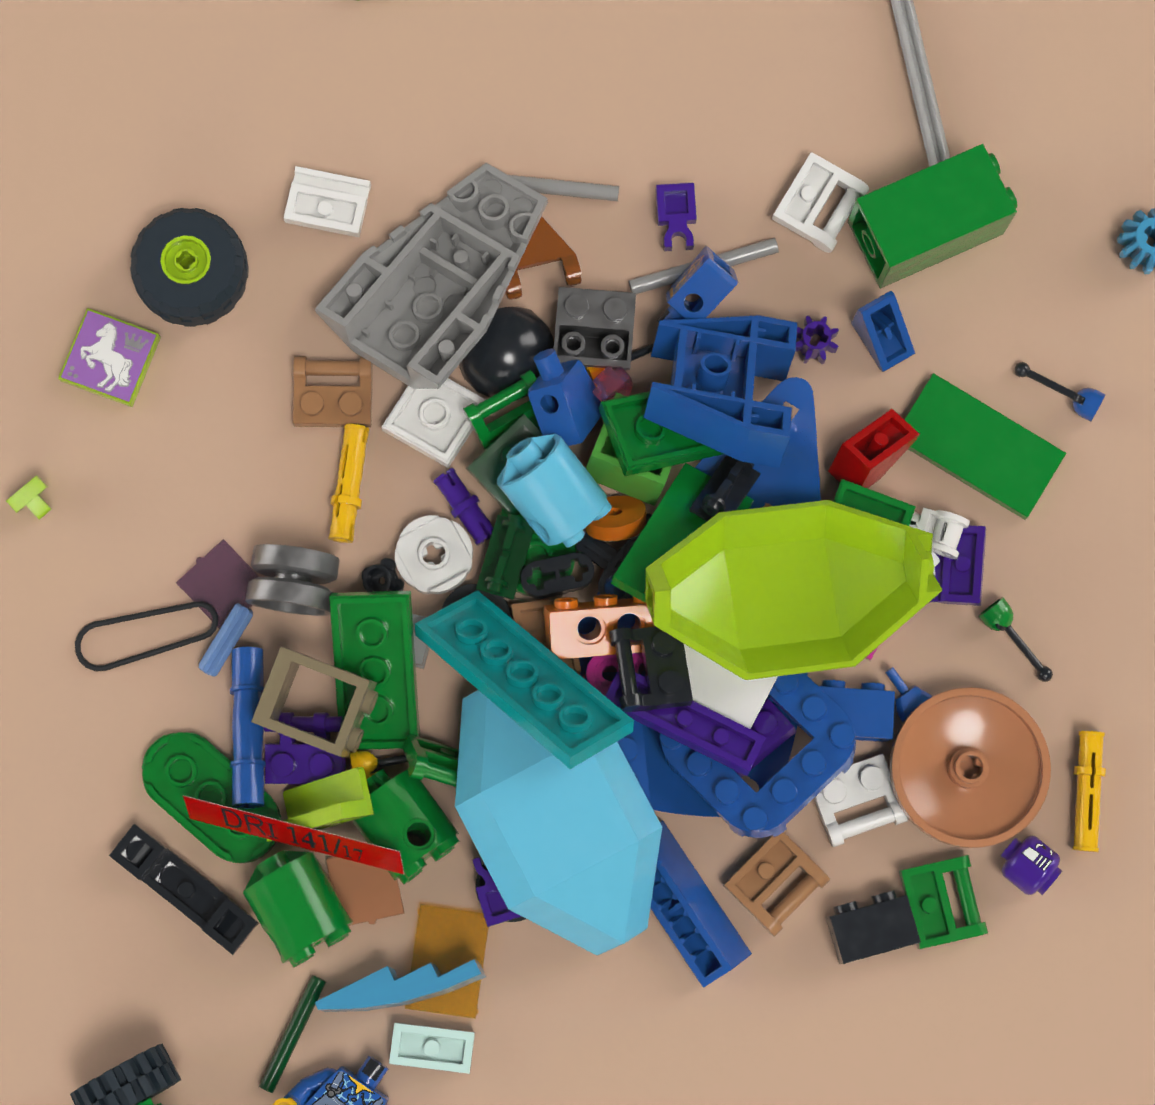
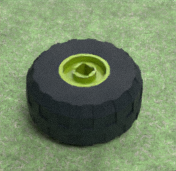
M178 208L165 214H160L142 229L132 248L130 271L136 291L144 304L154 314H157L169 323L184 325L185 327H196L213 323L233 310L245 292L249 266L242 241L235 230L224 219L204 209Z

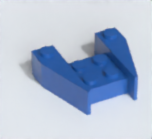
M760 315L659 321L651 357L673 361L671 385L652 382L643 418L739 461L780 468L790 438L792 408L754 401V377L778 381L786 380L796 351L797 322Z

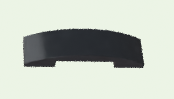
M133 824L109 855L138 880L143 881L202 928L203 932L232 955L237 952L259 924L256 919L214 884L136 824Z

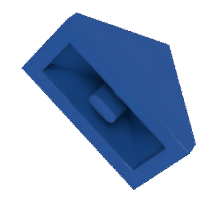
M892 291L885 293L857 310L851 324L882 372L915 354L896 296Z

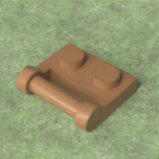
M294 356V427H344L346 424L371 427L373 363L363 357H360V361L307 360L306 356ZM307 376H360V386H307Z
M783 832L776 837L772 835L723 886L775 937L783 929L781 924L818 886L823 888L830 881V878ZM800 867L807 875L768 913L761 905Z

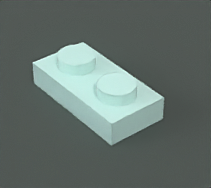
M395 1022L389 1064L470 1074L475 1032Z

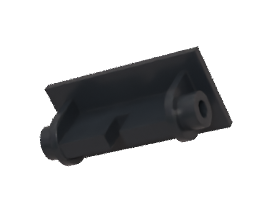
M726 455L689 511L705 521L710 520L719 512L736 511L761 473L753 469V463L742 462Z

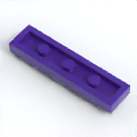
M618 670L605 697L620 708L619 698L622 696ZM635 672L638 694H649L646 677ZM695 701L690 706L625 712L633 720L745 776H748L766 739L765 736Z

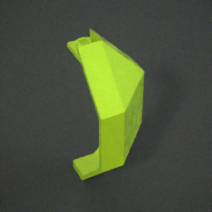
M830 500L719 512L646 567L645 602L654 626L740 678L752 680L855 667L942 591V588L933 573L934 562L931 554L932 533Z

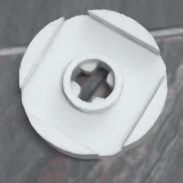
M434 515L423 516L409 523L399 536L400 539L395 549L397 569L403 580L422 594H443L452 591L463 583L472 569L473 547L471 540L464 528L453 520L450 521L447 518ZM433 545L436 550L441 548L445 550V554L441 556L442 562L435 565L432 561L428 563L424 561L423 558L428 555L426 549L428 546Z

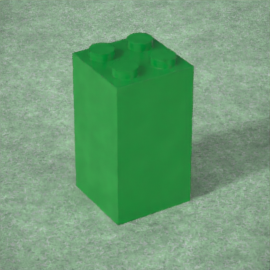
M984 144L973 147L856 199L848 219V224L880 289L1004 234L1017 213L1016 208L1018 204L1010 187L1005 188L999 176L1001 170L993 153L988 154Z

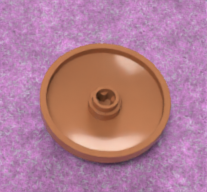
M972 687L952 689L939 693L921 703L907 716L900 726L890 754L891 784L899 806L905 815L920 831L929 837L955 847L980 848L992 846L1014 837L1036 817L1049 789L1051 777L1050 755L1039 726L1030 714L1015 701L987 689Z

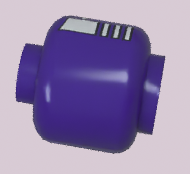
M1028 836L1022 842L1015 837L1000 855L1006 860L1002 867L1003 876L1026 895H1033L1037 891L1043 895L1062 872L1058 867L1060 864L1059 855L1036 836Z

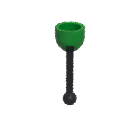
M1004 597L995 601L979 614L978 617L991 630L1006 631L1037 670V677L1040 681L1048 682L1052 679V670L1041 664L1012 628L1011 624L1014 613Z

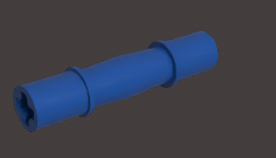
M237 647L232 649V687L230 688V694L234 695L232 716L234 761L230 762V768H232V807L239 809L264 807V768L266 767V761L262 760L264 728L251 722L265 688L263 649L258 647Z

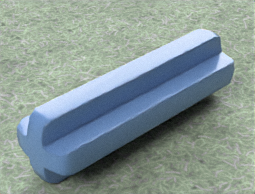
M239 603L234 605L199 662L198 668L213 677L218 675L232 649L252 619V610Z

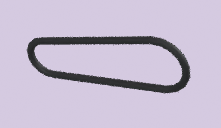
M200 601L95 621L86 625L78 633L75 641V653L79 662L87 669L107 671L210 637L217 629L218 614L210 604ZM196 607L207 609L213 618L211 628L201 635L106 665H93L84 659L81 653L83 636L95 627Z

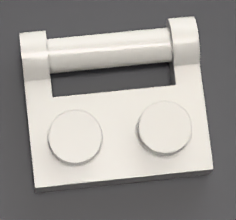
M811 152L773 214L772 220L811 241L820 250L831 253L837 244L835 238L849 217L856 199L866 195L869 186L857 177ZM836 185L844 188L846 192L824 229L821 230L813 224Z
M883 754L852 764L845 774L841 772L814 798L832 847L844 844V839L894 822L895 825L908 821L907 816L895 797L890 779V771ZM884 796L888 807L841 824L837 823L834 813Z

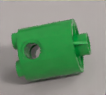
M382 769L367 779L374 814L353 820L352 822L367 843L400 851L404 875L392 871L388 872L394 880L400 879L403 885H405L423 871L422 869L427 866L425 861L431 856L437 862L455 849L454 846L460 842L456 837L459 833L422 781L408 776V769L392 779ZM407 835L418 836L422 840L423 846L412 845Z
M283 850L256 866L243 894L262 928L275 944L282 963L289 961L292 967L295 968L314 956V953H316L314 947L325 942L329 948L348 937L349 933L352 932L349 926L353 923V920L341 905L333 885L314 852Z

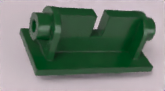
M509 514L508 517L497 515L476 590L514 600L534 532L527 522H523L524 519L522 517Z

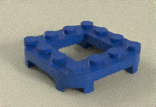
M805 673L778 676L768 697L807 733L812 740L758 792H755L733 769L661 733L659 735L663 753L672 771L675 774L677 773L729 825L730 829L741 837L764 838L780 835L787 830L786 824L841 772L845 774L853 763L856 737L852 721L847 713Z

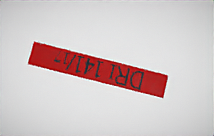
M183 795L190 819L404 875L400 851Z

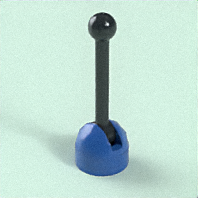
M1025 362L1018 363L1014 368L1015 374L1018 377L1027 376L1071 398L1075 412L1092 422L1106 395L1093 388H1083L1076 393L1030 370L1029 365Z

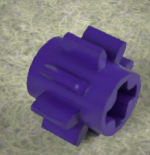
M808 315L804 320L805 328L797 327V338L800 340L796 342L795 352L801 351L805 356L803 360L805 364L810 359L818 358L821 364H824L826 361L825 352L836 353L839 347L836 343L831 342V339L837 336L839 330L838 328L830 330L828 325H826V316L821 321H812ZM814 334L821 337L817 346L810 344Z

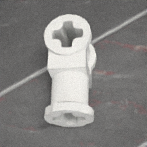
M923 508L922 514L914 512L909 526L933 534L932 551L935 554L950 559H957L959 552L956 549L963 528H968L970 521L951 512Z

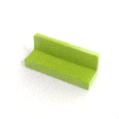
M363 767L353 768L283 792L288 819L282 821L319 831L374 814Z

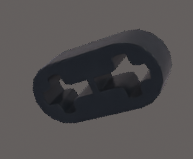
M570 553L534 561L523 569L521 586L529 597L535 599H543L582 590L588 587L593 580L594 565L592 560L582 553ZM572 562H578L580 567H587L588 572L583 573L581 581H575L574 576L560 578L559 573L571 570ZM540 570L542 576L555 574L556 579L544 582V589L537 590L535 584L528 585L527 580L533 578V571Z

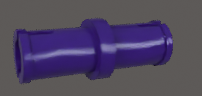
M451 468L446 471L447 474L443 473L438 476L433 483L437 485L453 510L450 513L455 519L459 517L478 546L484 543L485 539L491 538L494 527L478 506L480 502L478 497L470 494L456 474V470Z

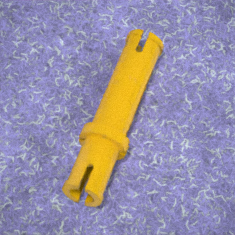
M346 424L344 426L335 495L331 496L330 502L333 506V515L328 539L335 542L353 543L357 510L361 509L362 500L359 498L369 433V428H365L363 425Z
M1079 731L1078 766H1074L1073 772L1074 775H1077L1074 846L1072 850L1099 852L1101 777L1106 776V768H1102L1103 737L1105 733Z

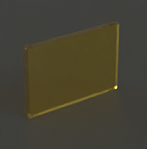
M420 904L410 973L429 963L437 965L441 975L473 959L480 962L483 968L489 930L484 914ZM481 979L450 993L405 1005V1009L476 1019V1015L479 1012L477 1007Z

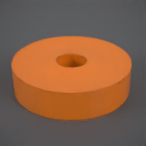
M630 496L607 497L608 502L612 505L611 510L601 519L592 521L585 527L589 536L602 541H620L634 537L641 533L647 524L645 504L641 500Z

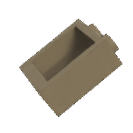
M280 647L251 722L339 757H349L350 751L355 753L362 741L364 730L360 729V725L365 713L370 715L377 702L378 692L374 691L377 682L297 651ZM300 665L356 686L336 742L279 721Z

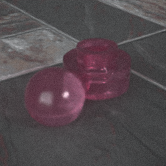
M609 366L593 380L597 387L592 393L600 402L613 399L616 392L629 396L633 388L632 378L622 366L616 370Z

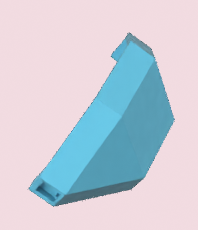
M479 690L463 698L455 808L507 908L597 956L628 942L648 928L662 825L618 742L569 769Z

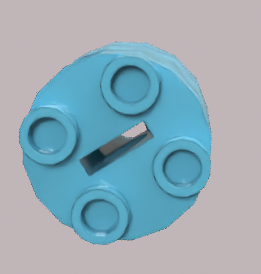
M557 434L530 437L517 443L506 455V466L497 478L499 488L543 543L548 546L558 545L562 542L566 547L575 545L584 537L585 532L583 529L592 521L604 517L612 508L605 492L562 437Z

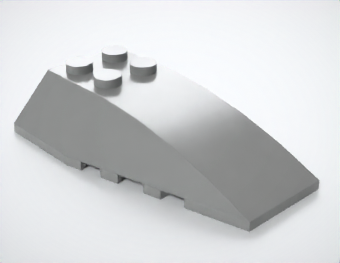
M485 163L448 190L447 197L436 205L430 203L422 209L420 216L405 228L400 225L389 234L390 239L376 248L373 245L362 253L318 304L315 311L356 354L413 389H439L486 333L546 208L548 199L497 168Z

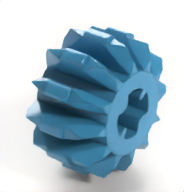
M1152 208L1148 215L1141 210L1136 211L1133 215V220L1127 219L1121 227L1124 233L1117 237V243L1125 246L1119 253L1120 258L1131 257L1133 259L1129 265L1130 269H1135L1139 264H1142L1145 275L1150 274L1155 267V242L1153 247L1146 243L1148 236L1155 240V208Z

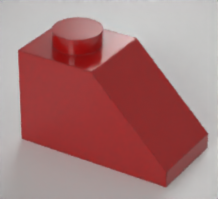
M890 409L841 445L828 472L839 482L841 479L869 488L886 474L917 440L920 434L898 413Z

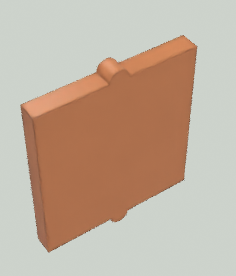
M338 857L326 859L330 882L341 905L353 920L351 925L369 922V924L373 925L378 919L405 914L398 879L394 880L387 870Z

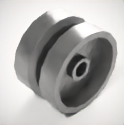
M274 544L256 545L253 548L251 567L257 573L268 577H257L248 581L245 601L256 607L285 613L312 616L331 615L329 596L333 592L329 588L318 584H327L337 580L340 559L325 552L302 547Z

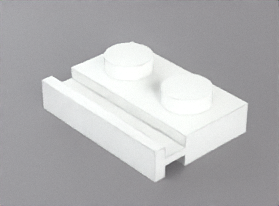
M295 166V175L291 183L283 218L285 223L360 238L368 203L367 199L371 190V182Z

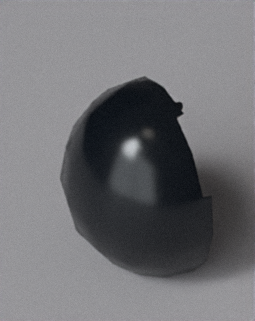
M522 307L497 308L486 333L462 360L459 367L464 380L478 393L492 397L520 381V376L529 370L538 378L540 373L533 358L544 350L554 349V339L549 327L532 310Z

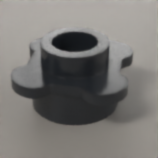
M384 558L380 564L372 565L363 570L361 578L367 592L403 591L404 582L397 576L395 571L396 563L393 559ZM382 577L385 578L384 584L380 583V579Z

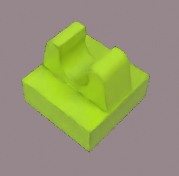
M38 475L6 500L16 513L27 506L39 520L52 510L39 495L48 486Z

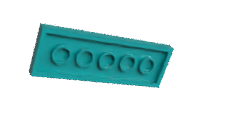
M478 590L415 623V635L569 769H572L633 732L634 720Z

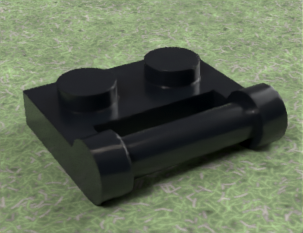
M657 627L618 628L609 632L610 644L615 647L622 690L619 703L620 709L623 712L682 707L692 704L693 697L684 643ZM632 645H641L649 694H638L631 650Z

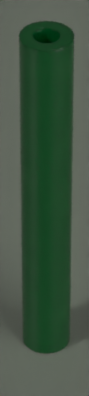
M314 975L311 976L259 1084L260 1088L274 1093L316 1005L315 1002L318 1001L326 984L325 980Z

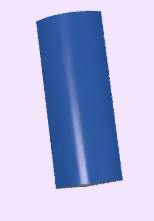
M662 820L660 822L662 832L650 908L704 988L734 969L752 953Z

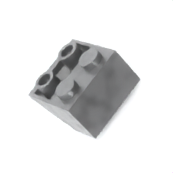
M559 287L554 349L560 362L563 363L577 359L583 363L584 367L630 370L636 293Z

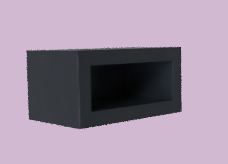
M895 890L871 896L873 904L858 908L856 901L833 907L835 915L825 918L838 963L846 964L921 943L908 896L896 897Z

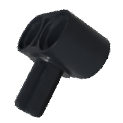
M587 532L577 543L576 549L578 552L587 555L592 562L604 569L598 582L600 595L606 594L605 587L607 583L612 580L638 537L629 539L618 551L605 541L592 538ZM625 593L622 597L617 599H629L633 598V596L628 593Z

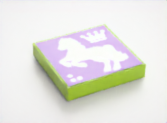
M87 308L58 379L66 384L133 407L161 337L158 333Z

